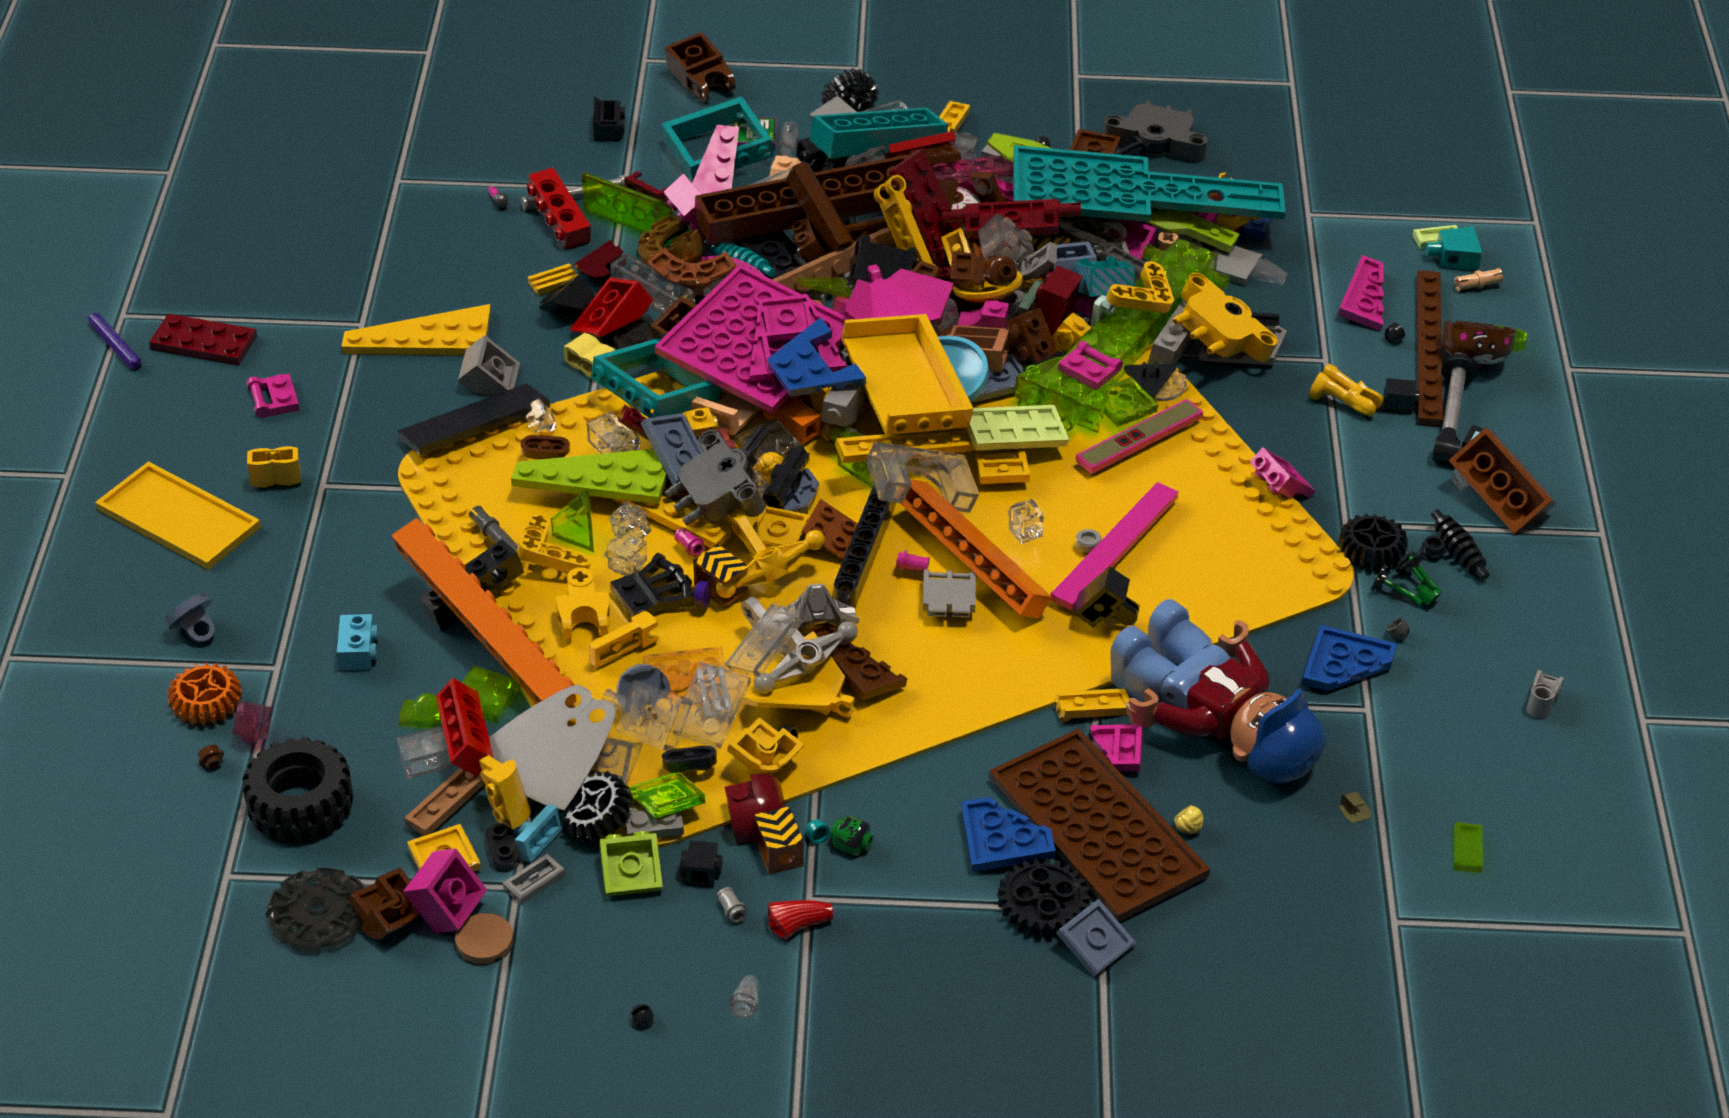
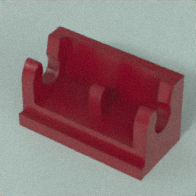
M638 171L624 178L626 197L658 213L669 206L667 203L669 198L664 193L668 187L660 191L644 183L643 180H638L637 178L642 176V173Z

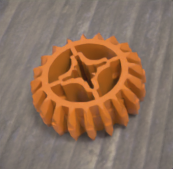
M205 663L204 666L200 667L195 664L193 669L185 668L184 674L176 673V678L171 680L167 693L169 707L175 717L180 718L183 723L190 721L192 726L201 723L204 727L206 723L212 722L215 725L217 720L225 721L226 715H234V710L239 708L240 701L242 700L241 684L234 671H229L227 666L220 668L217 663L212 666Z

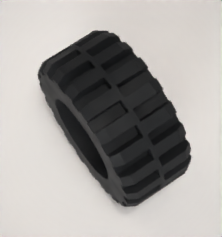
M301 737V740L289 738L280 744L275 742L270 745L269 749L266 750L264 748L258 752L257 759L253 757L243 774L242 786L249 820L253 822V826L258 831H263L264 835L272 839L277 837L279 841L288 842V840H294L295 843H302L305 839H310L311 841L319 839V835H327L334 830V826L338 827L352 808L353 790L349 765L343 754L330 744L326 746L325 742L321 740L310 741L309 738ZM310 784L317 786L314 790L302 795L288 796L279 794L282 790L293 785Z

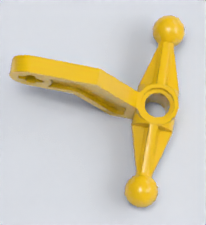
M735 510L724 517V521L727 527L731 529V533L744 542L753 556V560L748 564L746 572L728 584L723 585L718 581L716 592L722 598H730L735 594L738 587L779 579L787 573L788 568L808 549H821L825 543V536L819 530H812L806 534L803 541L766 548L746 516Z

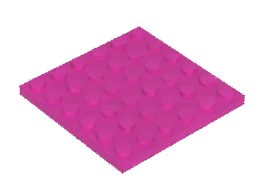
M739 264L654 346L655 353L773 414L790 397L774 375L772 380L749 382L759 300L801 294ZM810 299L820 316L819 318H822L832 331L831 341L838 348L842 344L841 335L844 321L851 319ZM792 339L768 342L770 356Z

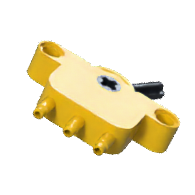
M1200 273L1190 274L1181 292V297L1187 303L1182 313L1173 318V323L1175 325L1182 324L1191 332V339L1197 338L1208 347L1207 352L1209 354L1216 353L1223 357H1231L1241 351H1245L1254 360L1263 363L1267 362L1278 343V339L1265 326H1278L1279 315L1251 312L1246 303L1233 296H1226L1220 288Z

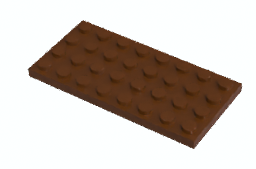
M1079 728L989 770L990 780L1022 815L1029 818V822L1039 827L1044 825L1052 830L1055 851L1067 865H1071L1070 869L1073 872H1080L1079 879H1086V887H1090L1092 894L1105 905L1118 922L1210 875V868Z

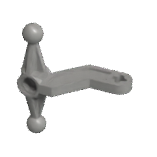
M750 597L741 603V609L745 618L770 650L787 654L770 674L760 673L755 677L754 687L756 691L762 694L770 693L774 689L776 682L813 673L816 667L823 663L842 641L851 642L858 635L857 626L853 622L846 621L839 625L836 633L805 640L797 628L775 623L754 597ZM801 655H807L811 660L804 659Z

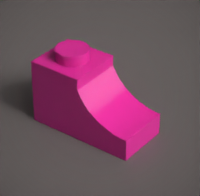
M985 300L984 306L978 310L961 311L957 325L1007 328L1006 321H1008L1009 303Z

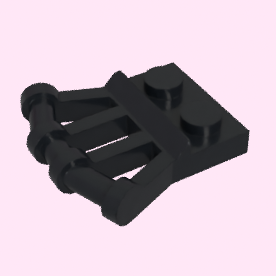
M656 553L651 562L640 571L633 569L632 574L610 582L611 591L631 617L643 611L654 614L664 609L691 607L695 604L694 593L691 589L692 580L688 575L683 574L684 570L679 564H673L666 560V557L661 553ZM660 568L665 570V572L652 576ZM676 580V582H673V583H671V584L665 585V586L660 587V588H658V589H654V588H656V587H659V586H661V585H664V584H667V583H669V582H672V581ZM682 592V594H681L680 596H672V595H675V594H677V593Z

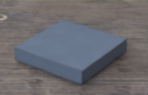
M1099 899L1056 932L1093 977L1136 944L1135 940Z

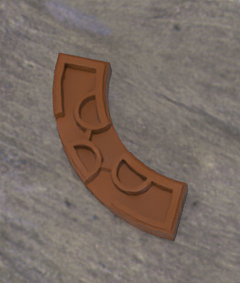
M664 248L646 261L653 271L665 280L684 286H703L724 280L737 267L726 251L709 260L700 261L699 263H688L673 256Z

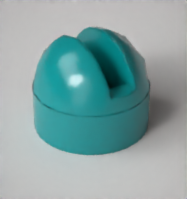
M811 820L806 826V835L814 844H821L829 837L830 828L821 820Z

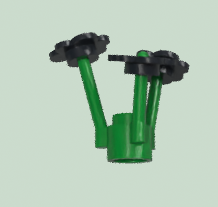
M1424 550L1408 553L1405 558L1398 562L1399 565L1395 568L1397 573L1412 571L1421 581L1415 588V591L1418 593L1417 595L1388 580L1389 574L1385 573L1387 565H1384L1379 574L1376 575V579L1370 589L1374 591L1377 586L1382 587L1385 584L1411 598L1418 605L1424 602L1427 606L1431 605L1442 593L1419 564L1422 561L1420 556L1425 552Z

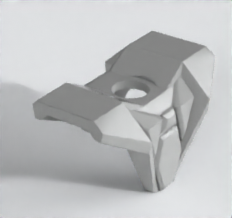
M811 584L807 586L805 592L796 601L773 615L775 623L797 629L808 623L827 621L838 626L846 621L853 622L854 624L859 623V618L855 614V608L833 599L824 584Z

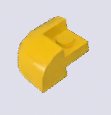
M759 717L748 729L745 727L728 745L727 752L749 769L759 774H773L784 768L804 747V743L784 728L778 732Z

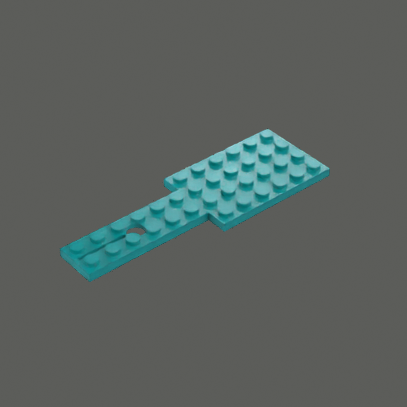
M1014 145L1013 201L1057 199L1060 203L1081 202V216L1134 220L1138 222H1150L1151 208L1269 219H1284L1286 213L1283 183L1150 172L1148 169V157ZM1210 193H1217L1222 201L1211 200L1209 198Z

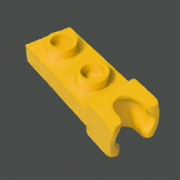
M643 611L631 617L630 623L590 642V662L597 668L640 645L645 648L656 642L659 637L651 630L658 626L657 620L649 612Z

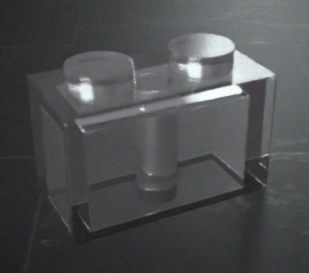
M443 726L396 738L398 758L407 779L455 766L450 762Z

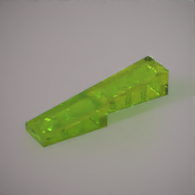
M796 277V283L802 287L849 299L854 287H847V281L841 277Z

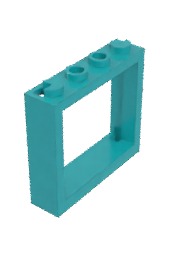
M743 97L662 123L664 141L691 182L694 180L702 159L694 161L681 141L715 130L717 125L727 126L744 120L757 138L755 141L737 146L734 170L774 157L772 138Z
M659 338L597 355L593 358L590 378L648 418L692 410V401L696 397L715 403L720 398L721 387L656 354L654 346L661 340ZM652 363L686 387L657 395L624 371Z

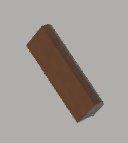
M808 162L794 165L785 180L828 253L853 243V238Z

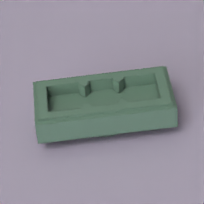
M1036 280L1028 293L1023 294L1018 306V316L1031 311L1033 304L1038 301L1035 294L1039 285L1044 283L1043 281Z

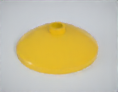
M1017 271L1016 279L1007 286H994L984 280V288H980L981 285H973V288L953 286V293L963 300L976 304H984L985 300L1001 301L1020 287L1023 282L1022 274Z

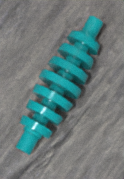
M729 243L711 245L710 250L716 253V256L726 251L731 258H736L752 265L764 276L773 277L775 275V269L770 267L769 262L748 248Z

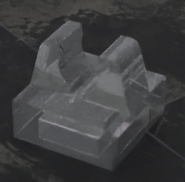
M539 398L530 403L532 410L526 415V419L530 422L528 426L535 433L543 429L551 432L557 428L552 412Z

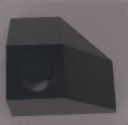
M577 275L553 289L540 301L539 308L542 311L565 316H572L577 312L581 315L595 295L583 279Z

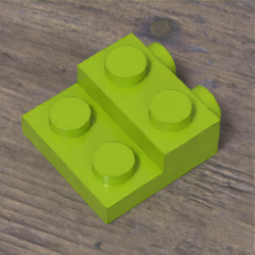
M640 831L634 833L633 836L622 837L619 834H612L606 836L605 839H600V854L606 897L663 890L656 833L650 834L648 831Z

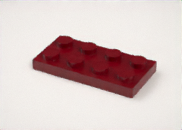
M923 149L912 153L888 172L891 177L900 175L905 179L906 189L903 193L906 200L912 206V215L927 251L930 253L929 246L934 243L937 250L936 242L943 243L941 237L959 229L960 226L958 223H942V209L948 210L951 207ZM893 180L897 191H900V184Z
M168 313L149 341L150 350L240 365L255 341L257 331L254 328Z

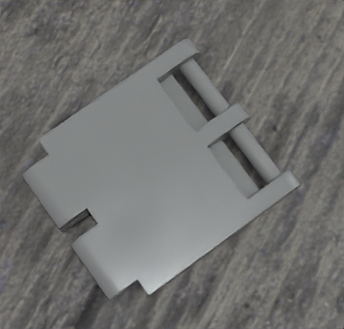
M924 570L923 611H928V616L946 617L947 612H952L951 617L970 618V612L975 613V573L973 571H970V574L952 573V570H947V573H937Z

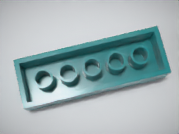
M928 108L813 115L810 141L831 159H840L845 156L858 158L860 155L879 156V154L887 153L889 144L946 133L949 124Z

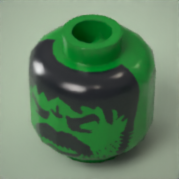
M849 815L844 816L841 820L837 819L830 832V840L833 841L834 848L853 856L860 855L863 850H869L874 838L873 834H870V825L867 822Z

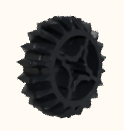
M851 68L849 72L844 69L843 74L836 73L834 79L829 78L830 84L824 85L825 91L821 92L823 97L821 99L822 105L838 96L856 112H870V108H875L874 102L878 101L877 94L879 93L876 82L870 74L861 69L856 71L854 68Z
M1365 513L1363 517L1355 515L1354 519H1348L1347 523L1343 524L1338 541L1340 551L1344 552V556L1351 560L1352 565L1358 564L1361 569L1364 567L1369 568L1371 572L1373 569L1380 571L1384 565H1387V569L1390 570L1393 565L1398 566V562L1405 557L1408 547V538L1406 531L1402 530V525L1395 524V519H1386L1385 515L1378 517L1376 513L1373 516Z
M597 771L594 776L587 775L565 810H562L560 817L564 828L573 838L581 840L586 844L589 841L596 844L599 839H605L609 834H616L615 830L619 827L624 828L623 821L630 819L628 812L634 809L632 806L634 798L632 797L630 787L620 776L613 775L608 771L604 774Z

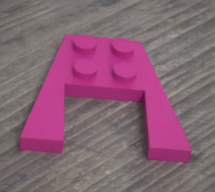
M808 294L759 300L749 382L774 379V374L767 363V359L770 357L768 342L793 339L819 319L820 316ZM831 339L816 344L817 352L832 372L846 367L845 361H842L839 350L835 343H832Z

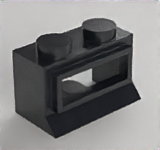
M594 96V141H620L621 132H625V107H621V101H601ZM604 118H614V120H604Z

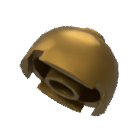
M697 229L695 231L690 230L673 239L669 248L666 245L662 247L663 249L666 248L673 256L688 263H698L705 252L704 241Z

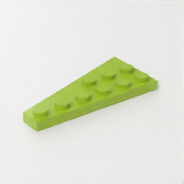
M654 449L520 461L516 463L511 476V486L659 504L668 475Z

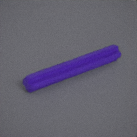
M94 312L92 315L89 314V324L131 370L140 368L142 363L139 356L98 312Z

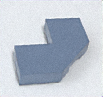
M809 468L804 469L802 472V479L798 490L792 491L784 506L779 507V509L798 513L808 512L819 490V482Z

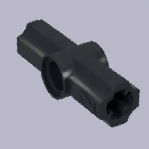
M795 445L794 448L789 449L782 463L774 466L771 482L763 494V499L769 507H783L790 493L798 490L802 479V472L810 460V453L804 447Z

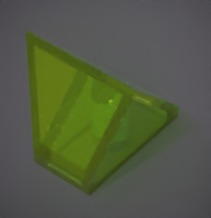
M583 490L551 518L552 536L594 552L589 492Z

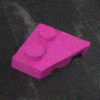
M1090 725L1091 736L1102 754L1119 772L1141 771L1142 725Z

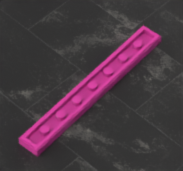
M1157 482L1050 594L1052 596L1051 601L1072 611L1075 608L1078 593L1109 566L1114 567L1178 499L1179 491Z

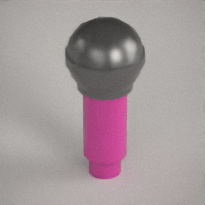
M493 186L488 188L495 207L505 208L509 202L507 195L500 193Z

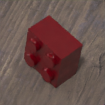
M1058 265L1052 273H1047L1044 283L1039 285L1035 294L1038 301L1033 304L1031 309L1041 308L1052 335L1067 316L1072 313L1083 275Z

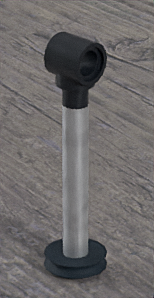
M1464 354L1450 355L1442 363L1441 374L1450 385L1442 433L1436 436L1432 456L1433 461L1451 463L1449 460L1460 449L1461 440L1458 439L1456 434L1464 385L1474 381L1478 371L1475 360Z

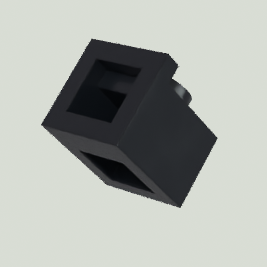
M810 137L796 141V158L801 160L802 163L808 162L813 171L823 169L824 163L827 162V154L818 149L810 141Z

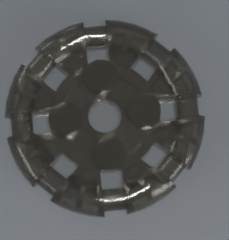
M318 867L317 870L310 872L303 870L280 883L281 887L278 890H274L270 895L266 906V917L269 918L267 921L268 927L272 934L283 944L288 942L292 948L308 952H318L320 948L329 946L333 949L353 939L357 935L356 931L361 929L364 921L351 903L347 901L352 893L365 888V886L355 876L345 875L343 870L336 868ZM319 881V885L308 887V883ZM325 905L319 910L311 909L312 906ZM344 918H346V919H348V920H350V921H349L348 923H346V922H344L343 920H344ZM296 927L300 929L297 933L293 932Z

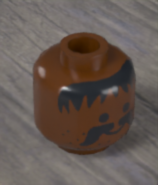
M993 256L985 262L983 275L985 280L991 285L1007 286L1016 279L1017 266L1008 256Z

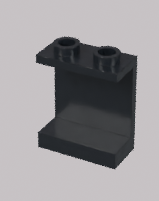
M862 234L856 239L848 284L855 286L858 279L868 282L867 275H870L868 266L876 264L880 269L883 280L888 279L900 269L911 271L915 268L917 262V255H914L915 247L902 250L870 242L871 236Z

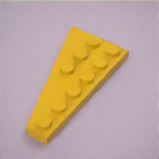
M487 304L344 331L341 346L342 354L464 356L468 347L484 335L488 337L491 305Z

